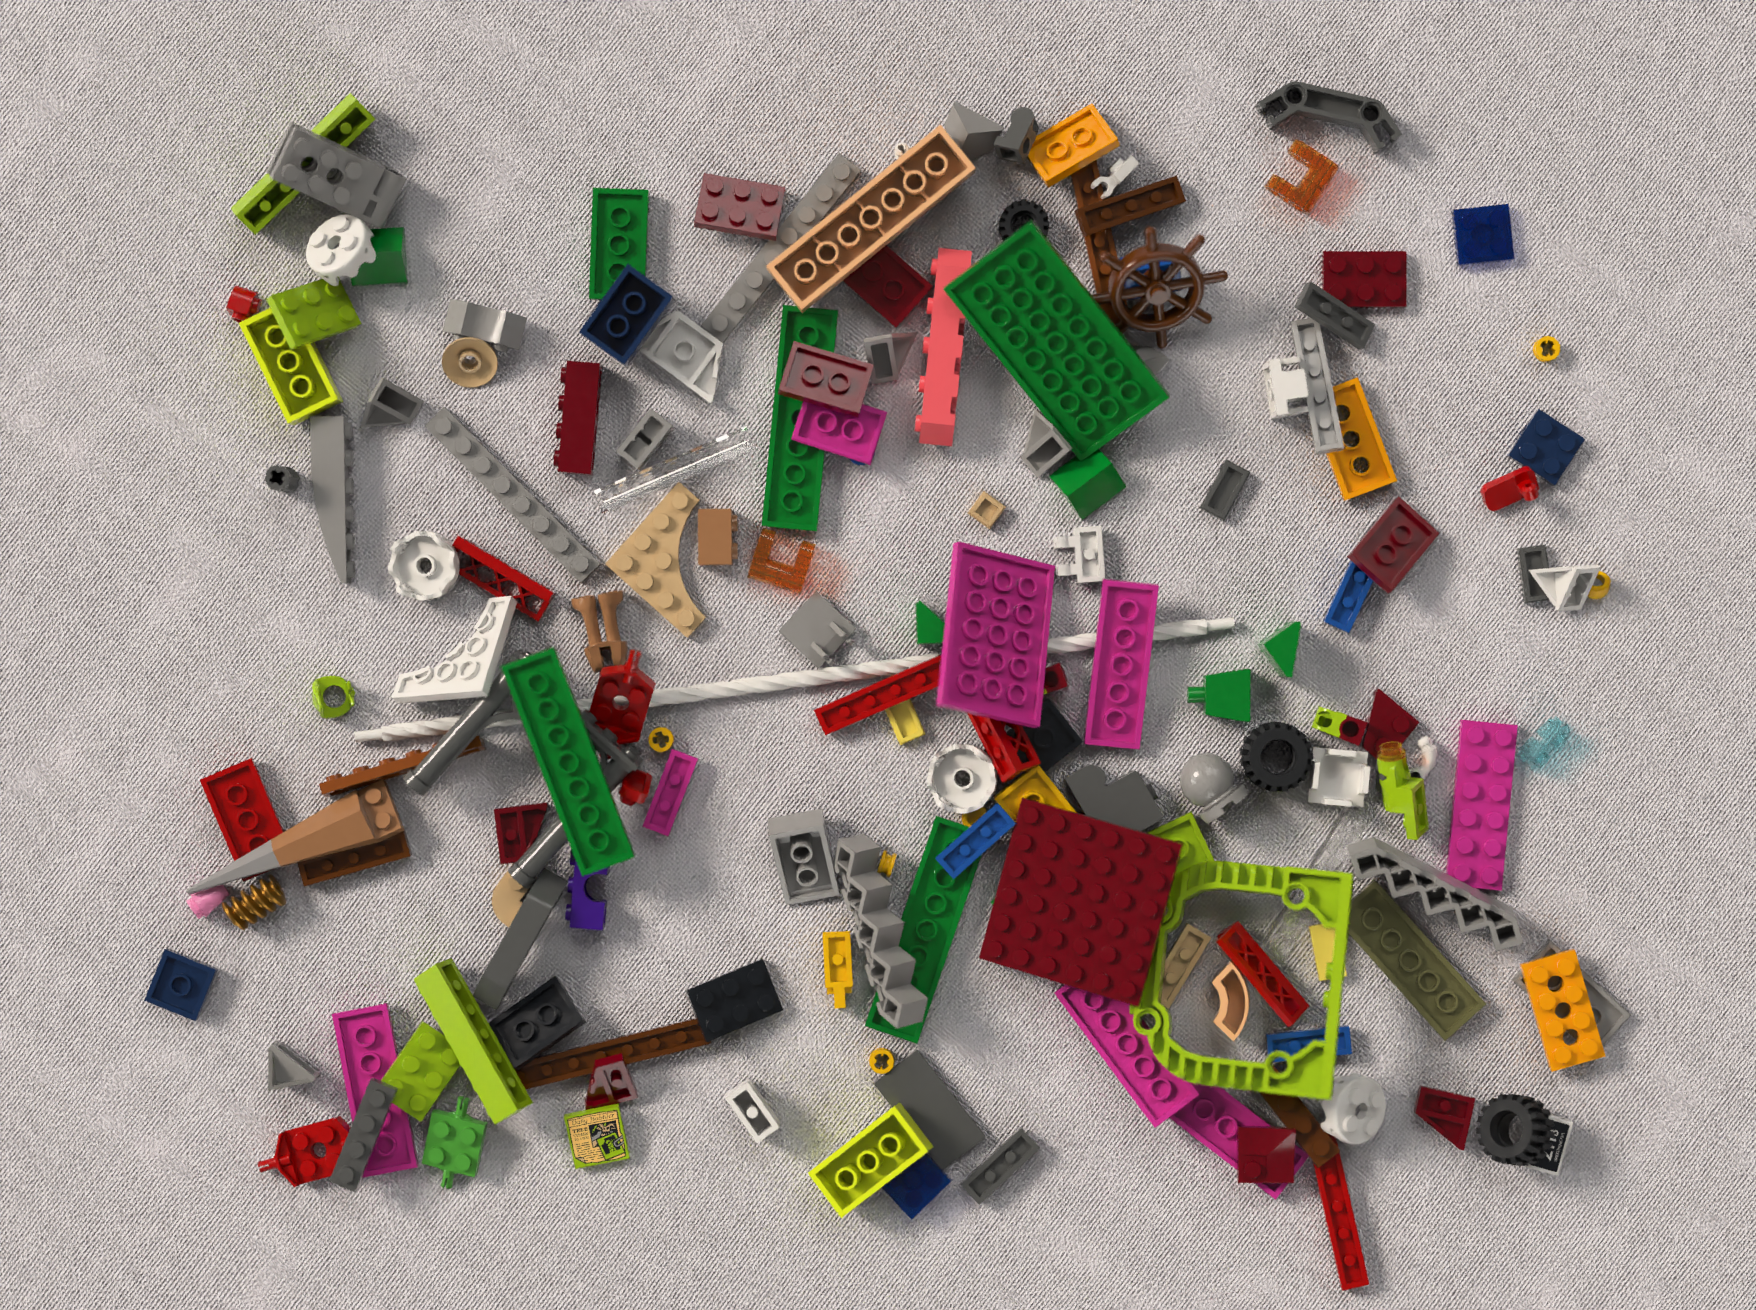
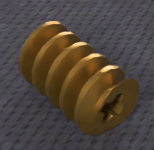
M269 874L270 883H267L262 878L259 880L260 889L251 884L252 894L250 895L244 890L240 891L241 901L232 896L233 906L230 907L225 902L221 903L227 917L235 926L245 930L248 928V922L255 924L258 921L257 915L264 918L267 916V910L270 912L276 911V904L281 907L286 904L283 889L273 875Z

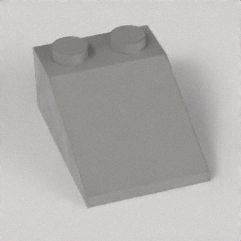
M823 808L769 818L768 836L785 904L791 905L840 895Z

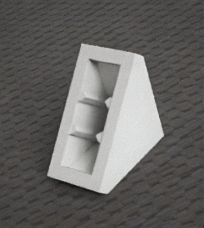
M1598 564L1533 569L1529 570V572L1556 610L1568 611L1582 609L1600 567Z

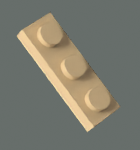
M1188 923L1185 924L1165 959L1161 1003L1168 1009L1211 939L1210 936Z

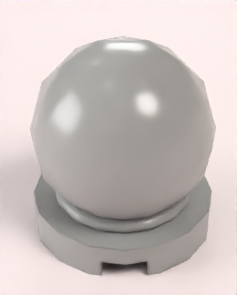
M1209 752L1190 757L1180 772V786L1184 797L1192 804L1203 807L1199 817L1207 824L1223 815L1225 812L1222 808L1229 802H1234L1236 805L1250 793L1244 783L1234 784V772L1230 764L1222 757Z

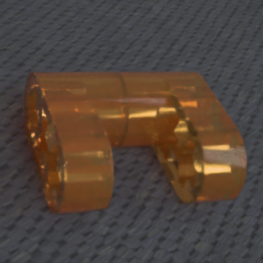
M1295 139L1287 153L1309 168L1299 185L1295 187L1283 178L1272 174L1265 188L1296 210L1309 215L1339 167L1332 160L1309 145Z
M763 528L747 578L801 594L816 544L803 540L795 565L791 566L769 559L776 531Z

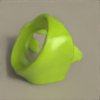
M324 676L312 683V702L321 718L333 719L348 713L352 706H355V691L351 687L350 681L346 682L340 676ZM330 686H339L345 692V701L338 708L327 706L323 700V693Z

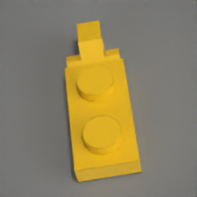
M850 931L822 932L825 988H827V994H834L835 1009L846 1008L845 994L852 993L853 987Z

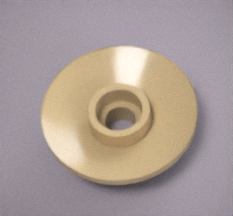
M465 337L453 341L447 346L442 356V368L446 376L455 384L463 387H478L486 384L494 377L498 367V359L494 349L485 341L473 337ZM466 356H473L475 359L468 360Z

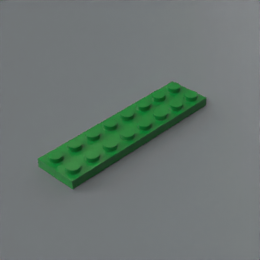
M783 305L762 526L817 532L825 451L791 440L803 401L779 395L778 390L794 341L834 353L838 310L808 308L802 313L797 306Z
M556 647L548 648L501 666L581 875L584 876L634 858L636 856Z
M936 815L901 917L904 926L899 947L916 960L911 984L928 998L923 1021L900 1028L894 1027L879 1014L876 1003L880 1002L876 990L865 1023L866 1027L916 1044L918 1043L981 855L955 879L947 873L935 857L967 830L969 826Z

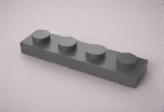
M375 1078L370 1079L329 1182L353 1192L358 1189L397 1093V1087Z

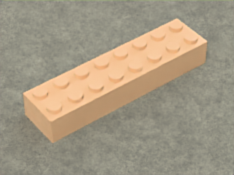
M939 125L766 266L767 271L803 313L975 174L976 168L945 129Z

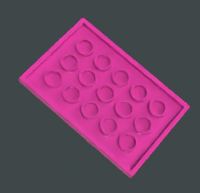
M960 541L953 543L937 706L1026 727H1040L1055 574L1054 565Z

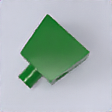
M1239 669L1204 675L1203 687H1187V703H1203V714L1250 722L1251 669Z

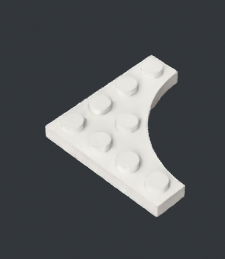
M512 596L489 598L480 619L474 626L477 631L465 645L460 643L445 656L446 661L434 668L427 666L417 671L400 674L392 698L399 704L488 696L517 601Z

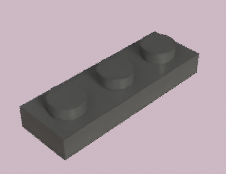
M1312 282L1305 283L1295 304V308L1358 350L1365 348L1375 326L1374 323Z
M1020 1127L972 1171L960 1185L980 1205L1040 1149V1146Z

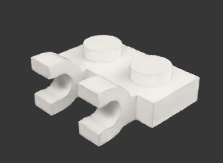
M1102 526L1074 527L1073 536L1053 538L1054 549L1074 547L1075 564L1055 565V576L1076 575V583L1101 582L1102 578L1105 579Z

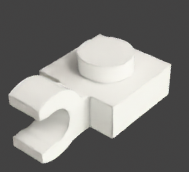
M1132 155L1125 160L1119 158L1109 167L1108 170L1111 174L1108 177L1097 178L1090 187L1094 189L1099 184L1104 185L1105 193L1100 198L1102 200L1107 198L1139 162Z

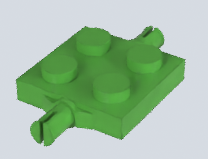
M464 1096L458 1097L456 1111L446 1112L434 1109L431 1113L422 1164L444 1171L440 1185L442 1188L445 1186L446 1189L452 1188L454 1174L475 1177L478 1173L488 1122L474 1119L466 1114L470 1101L468 1097L465 1099Z

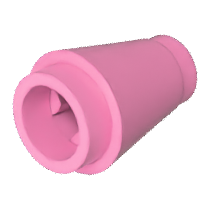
M219 885L191 894V898L186 902L196 917L200 919L203 916L207 917L230 894L224 885Z

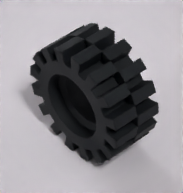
M1021 199V201L1017 202L1016 200L1007 206L1001 214L999 234L1002 237V241H1005L1015 233L1013 222L1021 215L1032 218L1045 237L1047 236L1049 229L1048 215L1043 211L1041 205L1035 204V201L1031 200L1029 202L1026 199Z

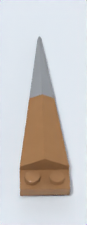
M382 779L365 788L352 791L188 888L186 893L194 894L283 866L378 843L405 831L387 782Z

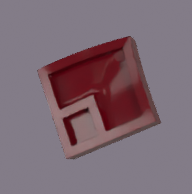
M1237 1126V1182L1294 1183L1296 1129L1270 1126Z

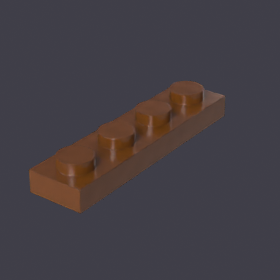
M1176 175L1078 208L1074 212L1083 237L1183 204L1186 200Z
M402 831L378 843L298 862L297 864L305 887L412 856L406 831Z
M1273 1065L1274 1071H1275L1276 1073L1280 1074L1279 1071H1278V1070L1275 1068V1066ZM1259 1092L1284 1126L1296 1129L1295 1140L1317 1168L1340 1152V1149L1321 1128L1318 1121L1298 1096Z

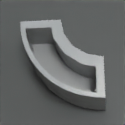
M450 299L443 332L453 334V340L465 337L478 338L488 344H492L491 347L495 351L507 353L508 348L520 349L527 318L508 311Z

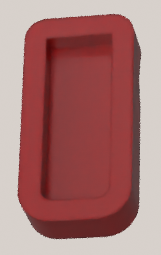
M1524 466L1484 484L1481 487L1480 493L1486 507L1491 511H1497L1523 498L1526 501L1535 500L1539 496V485L1535 472L1529 466Z
M639 769L632 770L621 781L619 788L621 803L628 806H633L635 803L643 804L649 793L652 776Z

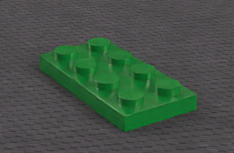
M593 188L589 280L590 300H602L627 264L646 276L649 190Z

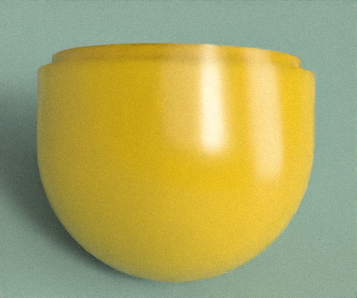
M1599 571L1596 576L1602 582V585H1592L1587 597L1601 599L1608 594L1611 581L1604 572Z

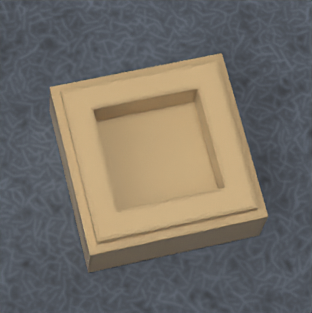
M983 491L967 514L990 530L1006 507Z

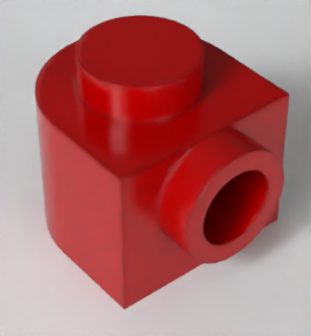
M236 285L231 292L226 306L229 315L232 316L231 319L240 323L252 317L253 314H258L262 304V299L258 298V292Z

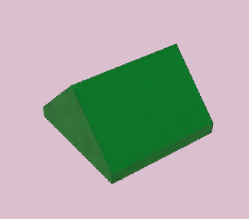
M405 228L370 229L374 234L370 241L375 250L376 259L373 263L364 262L360 265L357 275L350 277L352 286L408 283Z
M1099 449L1082 461L1077 456L1073 457L1049 476L1081 520L1126 487L1113 464Z
M919 600L915 605L917 644L943 643L945 623Z
M1288 622L1257 644L1280 677L1292 678L1301 622Z

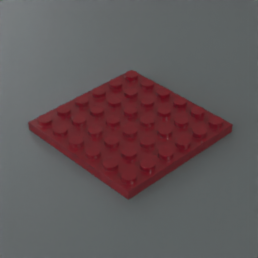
M1023 797L979 958L1137 1007L1140 1006L1184 844Z

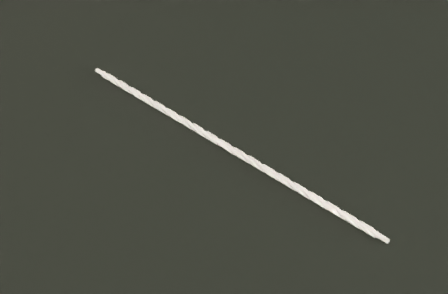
M1234 618L1208 621L1206 619L1186 620L1154 626L1152 641L1168 640L1179 636L1208 634L1207 631L1235 628ZM1096 632L1072 637L1048 638L1047 654H1060L1095 648ZM935 653L910 656L902 659L872 661L858 665L826 667L815 671L803 670L773 676L749 677L730 682L720 681L688 687L654 690L649 707L700 701L708 698L740 696L752 692L762 693L793 687L824 685L837 681L844 682L870 679L878 676H892L940 654ZM616 696L614 698V701L619 705L629 703L628 699L624 696ZM593 698L576 700L581 711H584V709L589 711ZM511 709L498 710V711H496L493 715L498 714V713H502V712H511V711H513V710H511ZM462 715L437 718L431 721L398 723L387 727L382 726L381 729L358 731L354 734L355 741L359 743L383 739L384 742L409 737L446 734ZM503 720L488 725L484 729L523 723L522 720Z

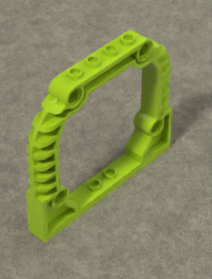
M1208 861L1186 869L1174 879L1167 904L1168 911L1163 918L1140 1006L1137 1007L1130 1004L1129 1010L1130 1014L1134 1015L1133 1024L1136 1031L1147 1036L1154 1055L1169 1072L1182 1080L1199 1085L1332 1100L1353 893V873L1229 861ZM1297 889L1302 890L1305 895L1302 903H1291V892ZM1219 890L1280 896L1284 904L1292 911L1300 912L1308 909L1320 920L1326 929L1336 930L1332 963L1327 962L1326 979L1331 980L1330 991H1324L1323 1007L1328 1008L1325 1041L1313 1040L1308 1046L1292 1056L1286 1052L1275 1051L1266 1058L1264 1063L1204 1057L1188 1052L1172 1038V1016L1168 1008L1161 1003L1168 933L1175 930L1181 924L1185 903L1203 892ZM1147 1014H1152L1156 1020L1155 1026L1150 1030H1146L1142 1026V1019ZM1283 1057L1286 1059L1288 1067L1285 1072L1278 1074L1273 1069V1062L1275 1059Z

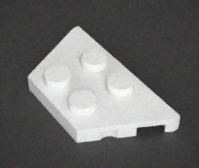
M676 311L659 322L639 351L712 404L723 343L680 311Z

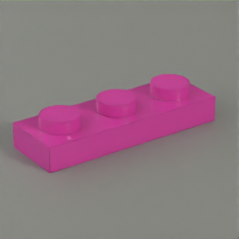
M675 749L671 750L642 827L669 836L698 758Z

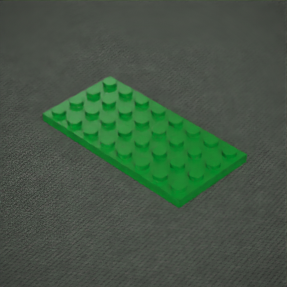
M1033 220L943 288L1046 419L1072 447L1071 450L1080 461L1087 458L1170 397L1168 391Z

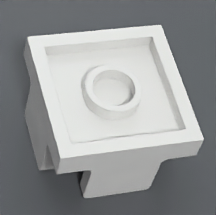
M1300 356L1272 359L1262 365L1270 419L1309 412L1308 406L1291 409L1287 407V403L1297 402L1308 396L1304 369L1283 372L1281 368L1282 366L1300 363Z
M1312 747L1313 759L1310 762L1312 768L1309 771L1307 802L1363 807L1364 795L1368 794L1370 766H1367L1368 752Z

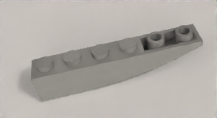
M310 416L311 475L320 528L340 582L351 584V578H355L356 574L355 561H351V550L355 549V535L350 533V522H354L355 518L354 506H350V494H354V480L349 478V467H353L354 462L353 451L349 450V439L353 438L352 422H348V418L345 416Z

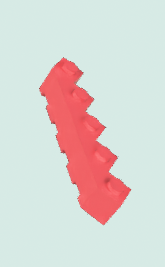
M939 248L938 259L932 258L930 275L936 276L934 298L928 297L926 313L932 315L930 337H924L922 352L928 354L926 376H920L919 392L924 393L922 415H916L915 431L920 432L919 443L952 446L965 316L943 288L971 266L972 251Z

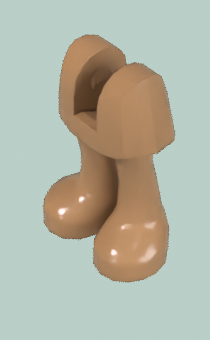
M623 590L597 595L607 641H602L595 595L571 599L573 608L579 611L584 619L589 644L588 647L584 648V652L594 673H599L604 668L602 650L611 649V658L614 666L624 665L627 660V641H622L620 638L616 608L623 601Z

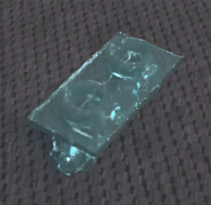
M1557 716L1553 719L1549 718L1536 731L1543 739L1541 742L1531 736L1518 749L1519 753L1516 756L1523 763L1529 760L1527 764L1530 771L1545 765L1550 758L1549 754L1556 747L1559 749L1565 745L1570 738L1569 726L1565 724L1561 728L1563 722Z

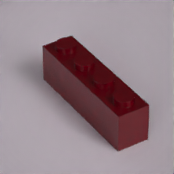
M567 361L566 367L561 368L560 382L565 384L564 395H559L558 411H563L562 422H557L556 439H560V448L555 450L553 462L554 466L558 467L559 473L589 476L594 474L603 367L600 363Z

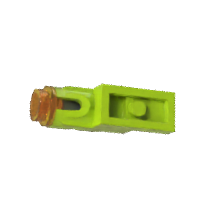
M1391 741L1381 744L1376 760L1375 789L1382 794L1386 811L1404 814L1403 826L1406 829L1407 839L1418 840L1429 829L1424 778L1411 777L1406 760V750L1402 748L1400 742Z

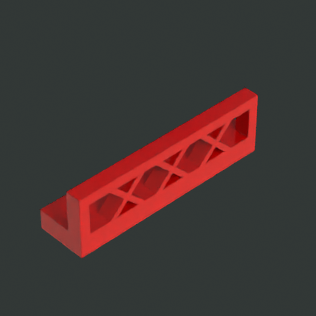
M457 536L452 545L457 553L461 550L468 554L472 563L471 567L459 568V575L496 597L506 596L503 594L501 582L513 581L518 585L520 595L512 597L514 599L521 598L522 605L517 602L516 609L539 622L556 593L463 537ZM475 559L483 564L476 565ZM488 566L493 569L496 580L484 583L479 579L477 568ZM473 570L475 577L466 571ZM499 574L503 575L506 578L500 579ZM497 584L498 590L489 585ZM522 587L529 592L523 594ZM536 595L544 600L537 614L527 608L524 597Z
M967 713L1002 783L1012 780L1020 772L1041 764L1022 725ZM1005 725L1013 728L1016 734L1015 739L1007 735ZM1018 749L1026 753L1029 762L1022 764L1017 755Z
M1239 921L1223 929L1216 936L1218 938L1216 941L1287 1027L1293 1025L1310 1005Z

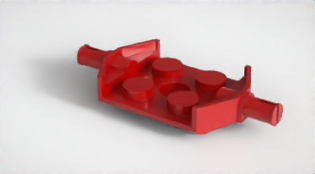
M630 650L628 661L624 665L609 666L601 669L589 710L597 718L595 723L603 730L608 728L618 737L616 741L618 744L639 741L656 683L639 669L638 663L642 655L640 651H637L633 660L635 650ZM616 696H624L628 699L629 703L619 705L614 701V698Z
M341 1116L283 1131L278 1136L275 1156L259 1161L258 1167H261L259 1170L263 1173L272 1169H278L293 1187L330 1177L351 1127ZM316 1143H322L326 1147V1155L324 1157H320L314 1152Z

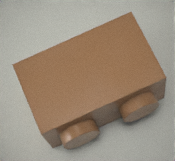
M698 509V565H733V559H738V543H733V532H738V515H733L732 509Z

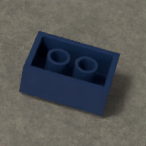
M627 264L582 326L579 333L622 365L628 367L674 303L675 298Z

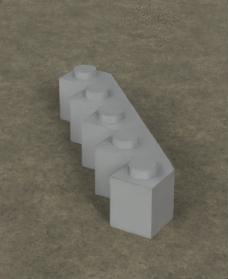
M865 834L841 838L837 842L833 865L836 874L841 873L845 888L841 891L847 911L852 910L857 926L853 927L859 949L864 948L868 964L864 966L871 987L876 986L880 999V1002L876 1003L879 1014L896 1028L922 1022L928 998L911 984L916 960L899 947L904 922L887 909L893 884L875 871L881 847Z
M1375 837L1347 845L1358 881L1385 873L1392 898L1419 891L1427 916L1454 909L1461 933L1488 926L1496 951L1523 944L1518 922L1511 906Z

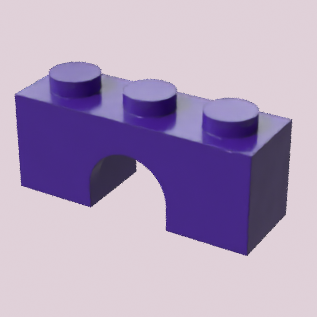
M571 849L570 865H574V877L569 876L568 893H572L571 904L566 905L565 920L570 921L569 928L603 930L606 921L607 900L592 898L587 891L586 884L592 875H608L610 873V866L582 876Z

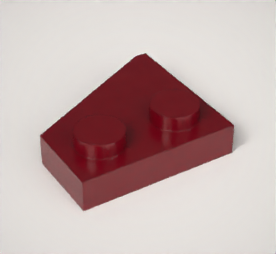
M1379 688L1374 691L1371 713H1369L1368 726L1362 743V748L1376 760L1385 751H1397L1420 723Z
M547 802L494 809L500 865L517 862L536 841L548 807Z
M622 1053L595 1060L585 1098V1110L638 1098L637 1089Z
M1419 1085L1414 1113L1458 1149L1464 1151L1476 1098Z

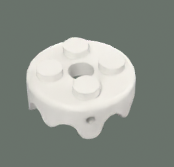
M347 214L333 217L325 221L310 236L306 248L307 263L327 283L332 286H338L339 276L355 277L362 263H373L375 261L376 253L370 241L374 234L361 219ZM339 243L340 245L334 249L335 245Z
M415 531L404 538L398 539L391 546L392 556L388 565V571L396 582V591L402 596L416 600H433L445 595L454 586L459 574L460 561L455 547L446 537L432 531ZM424 558H428L432 563V568L427 574L422 572L420 568V563Z
M970 744L951 745L937 753L930 761L927 786L940 808L955 813H970L985 806L993 797L998 783L997 771L989 755L979 747ZM961 770H965L970 774L971 780L967 786H960L956 781V775Z
M1352 1073L1347 1076H1335L1332 1100H1324L1322 1103L1326 1120L1320 1126L1326 1133L1336 1137L1339 1141L1352 1145L1365 1143L1377 1133L1383 1122L1386 1108L1383 1089L1373 1078L1358 1073ZM1358 1105H1360V1111L1356 1116V1108Z

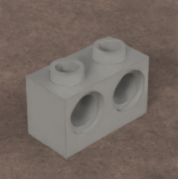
M650 408L616 452L638 470H641L675 427Z

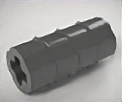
M280 465L269 467L265 476V482L272 490L286 493L295 491L300 480L298 473L293 468Z

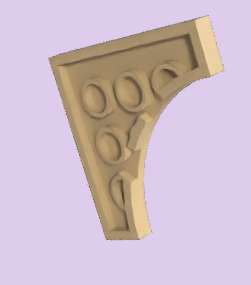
M678 482L605 565L688 638L706 617L693 603L682 581L679 564V545L687 519L700 500Z

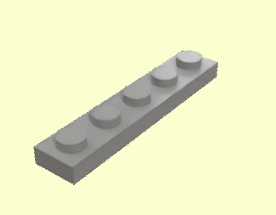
M1312 318L1291 321L1290 325L1296 356H1300L1301 359L1298 366L1299 369H1304L1308 396L1305 397V402L1309 411L1308 417L1315 453L1319 455L1343 451L1344 443L1320 324Z

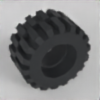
M1281 722L1263 723L1258 728L1249 732L1250 735L1245 737L1243 749H1240V754L1242 755L1240 763L1245 770L1246 777H1249L1253 784L1268 791L1285 792L1290 788H1296L1299 786V782L1304 781L1308 777L1306 774L1312 768V765H1310L1311 759H1313V753L1310 751L1312 746L1306 740V735L1295 726ZM1270 741H1283L1291 749V763L1281 773H1271L1261 763L1262 749Z
M1501 1094L1498 1095V1099L1492 1098L1488 1101L1490 1106H1483L1481 1109L1483 1116H1478L1477 1122H1480V1128H1476V1134L1481 1135V1138L1478 1139L1479 1145L1485 1146L1483 1152L1486 1155H1490L1492 1160L1501 1162V1164L1528 1166V1164L1537 1163L1538 1158L1543 1159L1547 1155L1545 1149H1551L1553 1145L1550 1143V1138L1555 1137V1132H1551V1127L1555 1125L1554 1120L1548 1118L1551 1115L1550 1111L1543 1108L1544 1104L1541 1101H1536L1535 1098L1529 1096ZM1518 1116L1522 1123V1134L1518 1142L1513 1144L1509 1137V1126L1513 1118Z

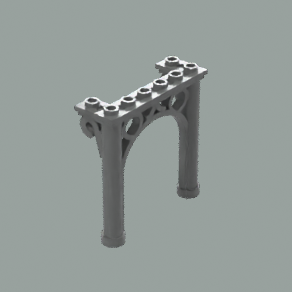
M518 650L511 655L509 663L532 654L526 650L524 652ZM503 671L493 680L488 696L478 697L415 769H410L403 777L407 785L415 792L425 796L437 779L485 727L503 720H521ZM511 695L513 711L493 715ZM586 709L584 711L580 710L593 746L601 756L600 764L612 793L632 770L635 771L643 761L640 757L642 753L631 743L628 745L618 744L616 742L618 737L608 728L604 730L595 723L597 718ZM607 754L612 758L608 763H607V758H608ZM559 816L522 857L508 869L513 879L527 889L536 881L535 877L568 841Z

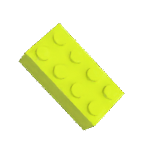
M271 308L239 323L288 424L295 426L309 419L310 416H315L344 402L315 342L291 350Z
M899 1102L813 1168L808 1174L842 1218L934 1146Z

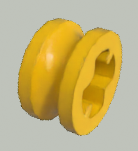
M1551 336L1538 339L1533 346V354L1541 362L1551 361L1560 353L1559 342ZM1542 342L1543 345L1548 342L1551 344L1550 350L1553 352L1551 356L1550 353L1545 356L1542 355L1543 348L1540 347Z
M658 727L650 733L648 737L649 745L657 752H664L672 747L674 736L668 728ZM662 731L663 736L668 735L669 742H665V747H660L659 743H654V737H658L656 735L657 732Z
M883 850L877 873H885L886 877L890 878L897 854L889 855L886 850Z
M886 1048L875 1049L869 1058L870 1067L878 1074H886L893 1068V1054ZM881 1054V1057H883V1054H886L889 1057L887 1059L888 1066L882 1068V1065L880 1068L875 1065L877 1062L875 1056Z

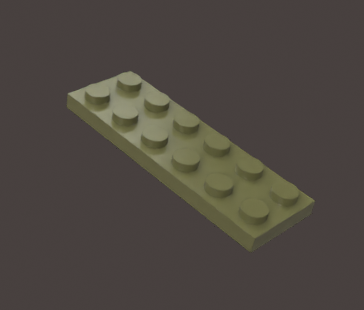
M1373 879L1352 898L1348 934L1444 1041L1486 1005L1482 998L1376 880Z

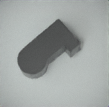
M1021 107L1013 111L1010 117L1011 124L1005 137L997 136L993 145L998 159L1020 164L1025 163L1039 130L1033 111L1027 107Z

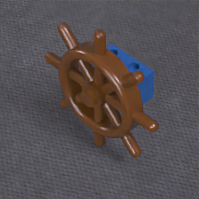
M1149 226L1145 230V246L1131 251L1120 259L1108 252L1100 254V261L1111 267L1113 271L1108 283V292L1093 294L1092 296L1099 305L1111 303L1115 314L1120 319L1116 327L1122 334L1129 327L1144 332H1155L1156 344L1159 348L1163 349L1168 344L1166 330L1182 324L1191 316L1204 324L1211 323V314L1199 308L1204 295V285L1224 282L1228 279V273L1221 270L1202 274L1200 266L1193 256L1205 243V237L1202 234L1196 235L1183 249L1173 244L1158 243L1156 229ZM1183 267L1189 272V277L1181 278L1180 270ZM1189 288L1184 298L1174 293L1175 291ZM1140 298L1131 309L1123 302V300ZM1165 302H1169L1175 306L1172 309L1164 312ZM1151 303L1153 305V314H1143L1142 312Z

